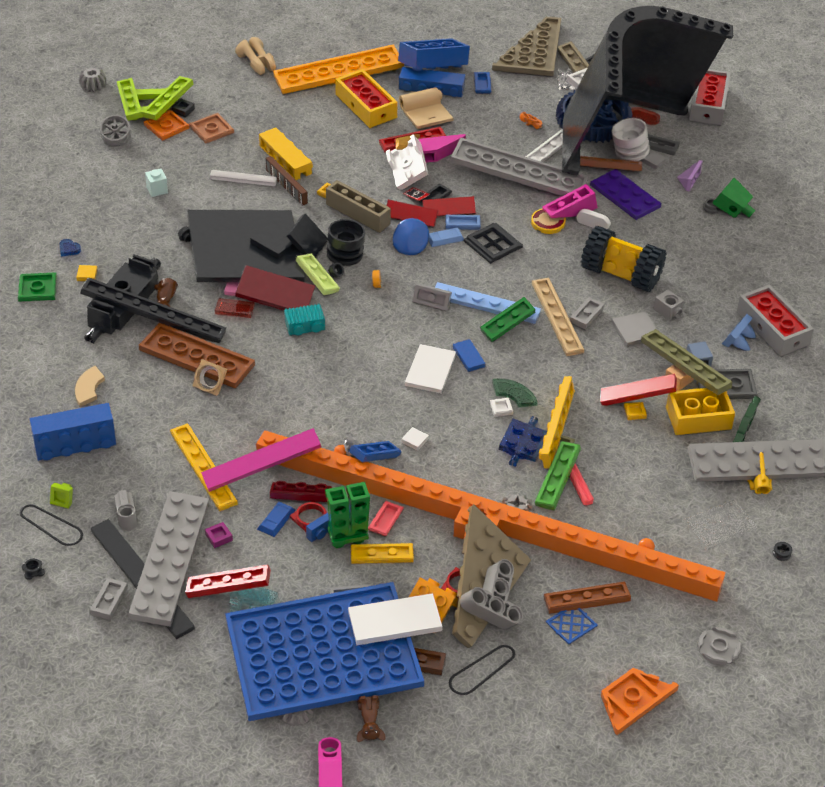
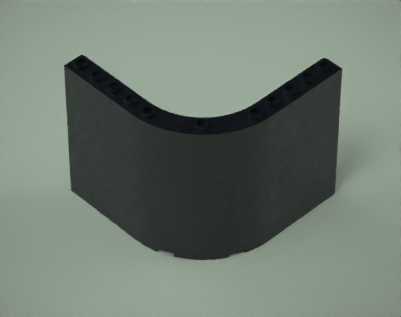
M638 6L625 10L616 16L610 23L565 110L563 118L562 173L575 176L579 174L581 143L604 100L623 101L685 116L688 113V102L725 40L733 38V25L664 6Z

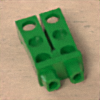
M366 483L346 485V491L344 486L325 489L329 517L328 534L332 546L341 548L348 543L361 544L364 540H368L370 495Z

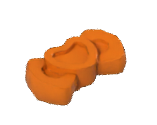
M522 112L519 116L522 122H527V126L532 125L536 129H540L543 125L541 120L526 112Z

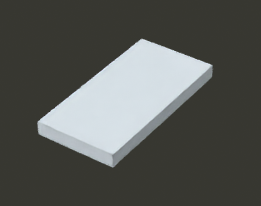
M433 593L348 607L356 645L442 631V623Z

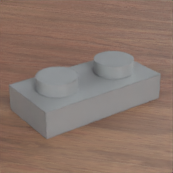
M417 283L412 302L447 311L452 292Z
M588 297L570 317V322L586 330L604 310L605 304Z
M107 578L90 609L91 615L111 620L128 589L127 583Z

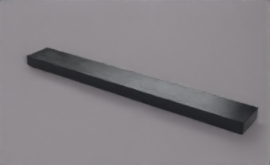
M89 277L81 288L80 294L212 342L220 343L226 332L227 327Z
M109 519L91 527L93 535L137 589L145 565L144 562ZM177 605L171 627L166 626L176 640L195 630L194 624Z

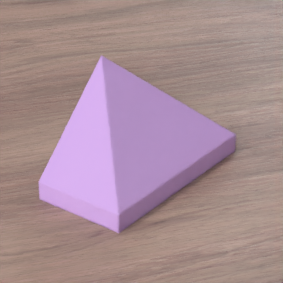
M699 160L677 177L686 191L690 192L699 177L703 161Z

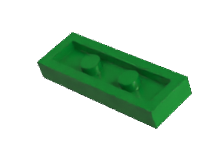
M523 297L483 324L480 329L493 342L536 313L535 308Z

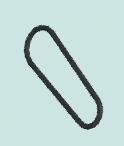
M25 505L20 510V516L62 545L72 546L79 543L83 538V531L79 527L36 505ZM29 506L35 507L76 528L81 534L79 540L71 544L60 541L26 518L22 513L23 510Z
M509 645L496 647L453 674L448 682L450 689L459 695L472 693L515 658V650ZM502 647L511 649L512 657L470 691L462 693L452 687V680L458 674Z

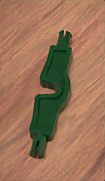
M754 396L749 404L733 442H744L746 432L749 431L761 401L758 396Z

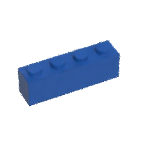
M402 67L399 76V90L418 92L436 87L441 91L442 95L462 97L465 74L427 69L416 71L410 67Z

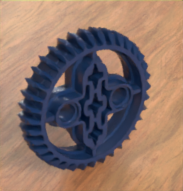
M576 90L573 93L569 92L568 95H564L557 105L556 120L562 129L565 110ZM604 100L583 142L588 140L589 142L595 141L597 143L601 141L604 143L605 140L607 142H610L611 139L613 140L612 129L619 120H617L616 114L612 111L613 109L621 115L622 120L632 118L629 103L617 100Z

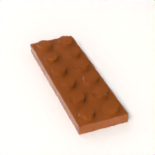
M158 323L139 344L140 351L192 372H196L201 359L227 369L223 384L235 389L255 366L254 359L162 323ZM209 369L204 374L205 377L218 382L219 375L216 370Z

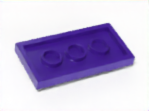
M616 169L590 181V186L635 220L661 208V202Z

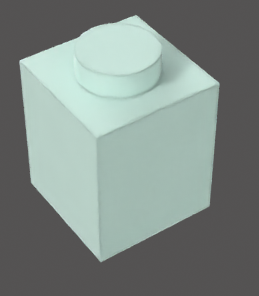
M162 168L145 172L146 187L151 197L168 193L167 178Z

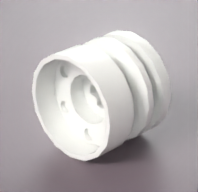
M628 118L617 122L613 126L612 136L615 153L620 160L640 161L649 154L648 131L644 121L637 118Z

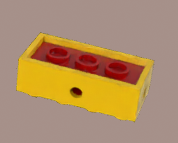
M361 69L335 79L336 96L369 128L397 118L398 102L365 70Z

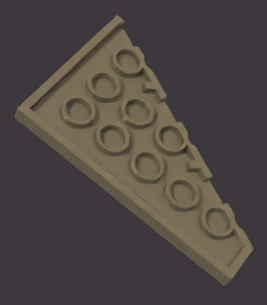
M546 16L542 22L537 24L534 30H530L524 35V38H521L515 47L512 46L507 50L497 63H493L492 70L553 76L561 18Z
M474 504L468 509L469 519L465 527L466 536L462 551L464 559L463 566L460 567L461 578L457 591V597H459L458 608L455 610V623L452 632L468 648L473 646L488 622L465 611L460 604L461 596L475 587L483 588L487 569L502 559L509 560L514 567L511 590L531 561Z

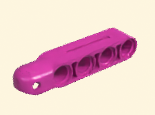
M332 737L324 738L318 744L319 787H342L341 742ZM332 747L335 751L326 752L324 749Z

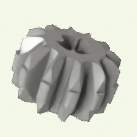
M91 67L80 71L79 83L82 89H87V91L92 89L95 92L96 89L101 90V87H105L107 78L103 69Z

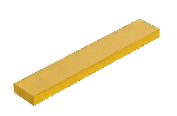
M189 424L171 429L172 437L219 512L238 505V501L228 485L210 492L208 491L201 472L211 469L215 465Z

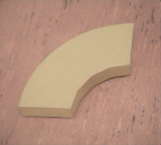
M96 366L85 371L76 383L75 396L80 407L97 400L96 388L105 381L104 375Z

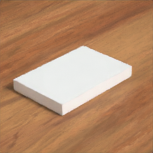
M420 344L406 378L405 386L442 394L456 357V351Z

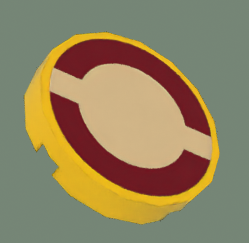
M543 209L535 211L531 218L533 228L544 234L560 232L565 227L566 222L565 217L550 218Z

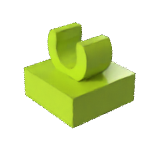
M53 483L50 489V504L69 509L72 504V485Z

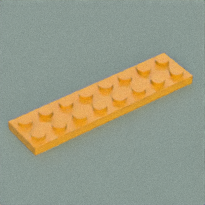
M393 44L275 70L273 75L282 94L335 83L336 78L361 69L372 75L402 68L404 63L398 61L399 53Z

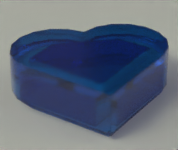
M63 239L59 243L61 257L77 255L81 252L80 244L73 242L71 239Z

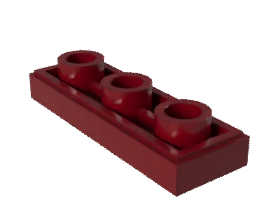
M277 481L272 482L270 498L327 502L325 489H330L332 486H327L324 483L310 485L305 482H297L295 484Z

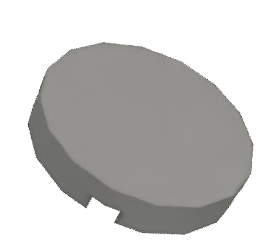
M714 627L712 630L702 632L698 640V650L705 660L713 664L725 665L734 662L739 657L741 643L732 631L726 628Z

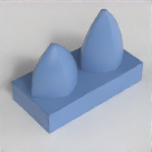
M746 314L723 341L722 345L729 347L732 344L739 349L750 351L749 344L743 336L756 338L754 329L749 324L753 318Z

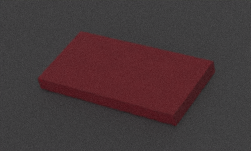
M246 265L235 296L284 311L293 307L309 306L315 285Z

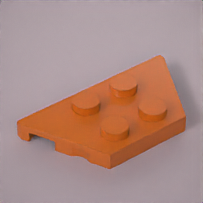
M632 668L601 691V698L615 734H620L675 693L679 685L675 682L668 684L659 681L660 677L646 674L641 670Z

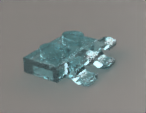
M263 587L232 591L229 605H232L229 611H239L243 603L250 605L249 609L273 605L278 597V592Z

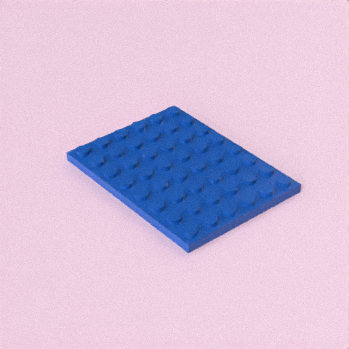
M394 582L225 613L248 721L359 700L360 696H379L424 687V678L411 637L356 645L348 607L399 599Z

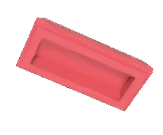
M385 501L369 525L368 530L386 537L404 507Z

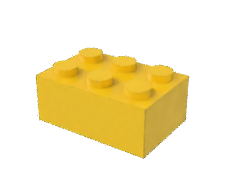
M707 388L679 390L668 393L666 410L675 435L732 430L735 411L727 391L718 396Z

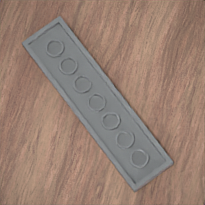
M460 138L450 162L561 196L587 184L589 176L581 173L577 176L562 173L561 167L464 138Z
M825 439L689 444L687 448L695 482L754 480L756 476L761 474L760 452L764 455L765 475L769 479L825 477Z
M169 491L128 613V619L171 627L208 507L209 498Z

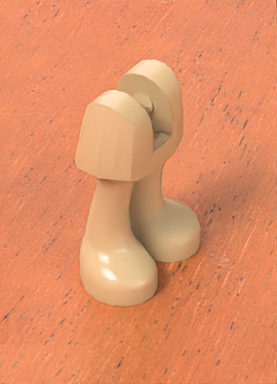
M251 37L249 43L247 40H243L237 45L235 49L237 56L240 58L247 56L251 61L250 66L259 75L265 74V67L269 72L276 70L272 54L265 53L263 42L258 37Z

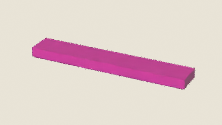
M314 428L201 473L210 492L321 448V444Z

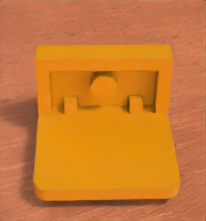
M420 577L409 597L433 593L442 623L451 606L458 608L459 599L456 598L457 593L449 588H446L445 591L439 588L440 584L431 578L426 581Z

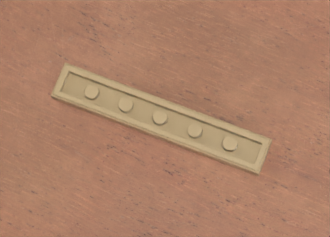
M550 279L532 280V286L565 355L583 354L584 348Z

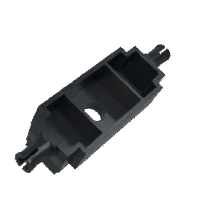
M134 254L132 259L129 258V263L125 262L107 284L148 299L155 290L154 286L158 284L157 269L161 266V262L157 258H151L150 260ZM92 299L87 305L88 327L92 329L84 336V339L88 342L92 339L91 343L94 344L102 333L111 335L116 329L121 331L134 313Z

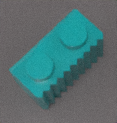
M319 303L317 305L293 307L292 309L284 310L285 324L289 336H298L309 332L317 333L325 330V317Z

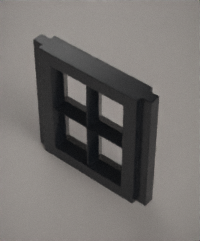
M492 223L464 238V242L490 264L523 248V244L497 223ZM494 232L499 238L492 240L486 234ZM483 236L489 243L482 245L476 239ZM504 240L510 247L503 249L497 243ZM493 245L500 252L493 254L487 248Z

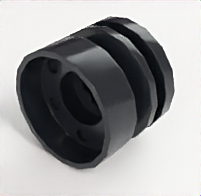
M340 219L330 224L326 250L330 261L333 263L338 262L342 266H351L361 261L365 242V228L363 225L350 219Z

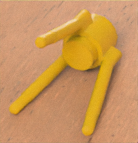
M760 452L761 474L756 476L754 481H747L750 485V490H755L756 494H768L772 490V479L765 475L764 455Z

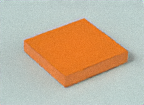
M171 109L166 111L157 120L148 119L144 121V126L162 141L190 128V125Z

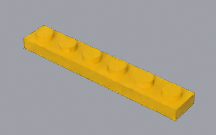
M564 376L562 384L559 385V395L555 398V409L551 411V422L547 424V435H544L543 448L539 450V459L542 460L545 469L550 468L556 455L575 389L572 376Z

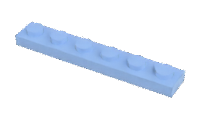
M439 282L435 286V288L452 292L451 303L494 314L501 313L515 303L514 301ZM534 307L536 313L524 321L535 324L540 315L541 308Z

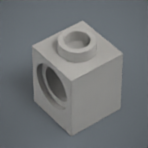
M666 290L655 297L654 310L670 321L674 317L678 318L681 316L684 300L670 290Z

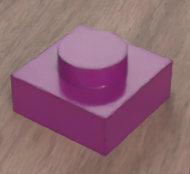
M224 522L205 529V535L214 548L233 541V535Z

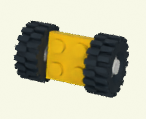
M595 226L585 242L586 245L581 255V267L599 274L601 270L631 281L632 286L651 292L663 272L662 269L666 261L665 256L667 255L666 250L650 244L644 248L615 238L616 234L614 231Z

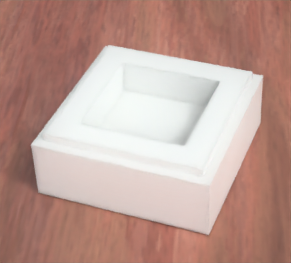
M509 398L490 400L494 417L513 415Z
M412 427L402 438L401 443L418 451L429 439V435Z

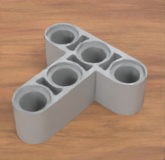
M502 559L491 565L487 569L483 588L475 587L463 594L460 598L461 607L465 611L501 629H509L520 623L523 619L522 610L517 605L507 601L514 574L513 564L507 559Z

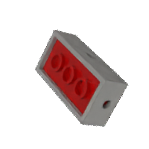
M708 69L694 92L689 121L722 125L731 72Z
M770 284L740 295L737 313L742 318L746 314L753 318L749 324L780 357L810 345L814 328Z

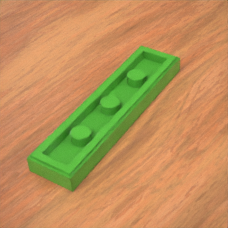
M561 441L535 500L536 506L555 510L581 450L579 444Z

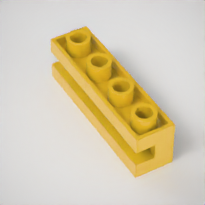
M273 128L259 134V146L269 156L273 157L295 180L301 179L300 173H303L305 176L312 174V161L292 141L288 140L284 133H281L277 128Z

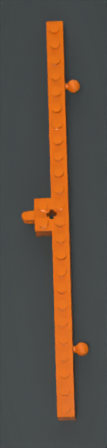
M264 430L256 443V450L288 437ZM344 445L336 446L334 451L318 448L278 464L344 486L365 482L370 494L455 520L453 536L457 538H465V527L469 519L468 509L474 504L507 537L716 602L723 587L726 572L655 551V544L649 538L642 539L636 545L373 463L361 462L359 459L347 456Z

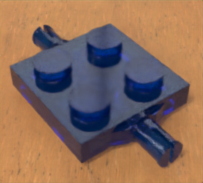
M532 416L528 424L512 419L498 449L512 456L509 465L512 466L513 463V466L516 467L519 459L536 462L539 450L543 447V437L547 435V431L535 427L538 422L537 417L534 419V416Z

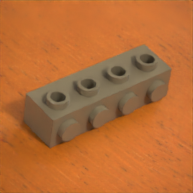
M338 180L326 188V205L378 233L390 225L391 208Z

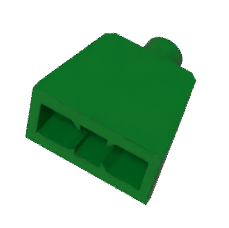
M733 178L712 202L733 218H736L740 212L749 218L755 212V209L748 204L753 196L736 178Z

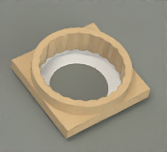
M201 359L200 365L195 372V380L192 386L217 396L221 390L227 369ZM209 369H214L218 372L219 379L215 386H208L204 381V374ZM202 384L212 389H206L202 386Z

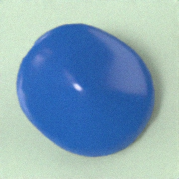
M415 218L401 221L393 234L394 248L399 253L405 255L421 253L426 248L429 239L427 225Z

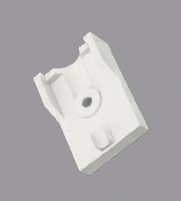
M415 135L410 137L411 140L408 141V146L405 149L386 151L388 162L393 170L396 187L399 190L405 189L428 175L422 145Z

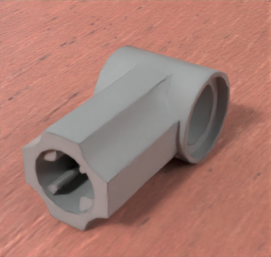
M121 490L114 495L118 523L122 530L129 531L137 526L136 509L132 493Z

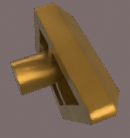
M415 134V137L420 139V134ZM412 135L396 138V149H405Z

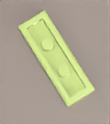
M312 253L297 256L296 262L323 295L339 291L340 287Z

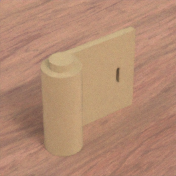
M436 87L399 96L401 109L417 129L453 121V117L441 104L442 93Z

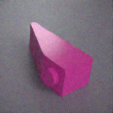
M587 184L542 206V209L550 218L574 217L582 209L593 211L598 208L596 194Z

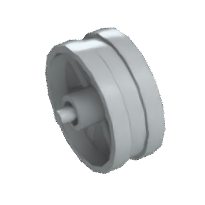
M111 115L102 121L100 132L106 144L120 146L126 144L131 138L130 124L125 117ZM126 125L128 127V130L122 128Z

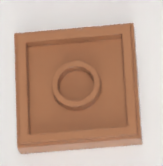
M218 113L189 123L190 128L205 143L234 133V129Z

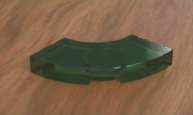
M492 379L496 396L510 398L516 402L518 407L537 406L538 401L535 395L526 386L509 379Z

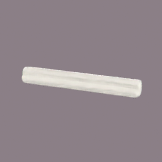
M211 170L210 179L265 186H276L277 177L220 170Z

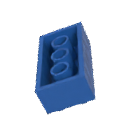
M452 38L400 42L398 61L404 63V66L413 67V70L421 71L422 68L434 70L436 67L447 69L449 66L459 68L462 65H468L470 46Z
M109 403L29 418L38 461L50 460L59 456H70L79 452H90L99 448H110L116 445L114 423Z

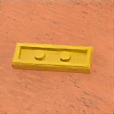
M413 543L351 544V564L414 562Z

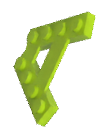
M181 76L167 88L135 89L132 78L116 81L128 121L137 120L142 117L152 120L159 119L194 85L193 79ZM155 99L148 106H140L139 100Z

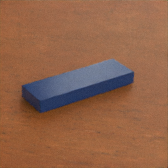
M389 441L353 445L349 450L361 462L397 458L402 452Z

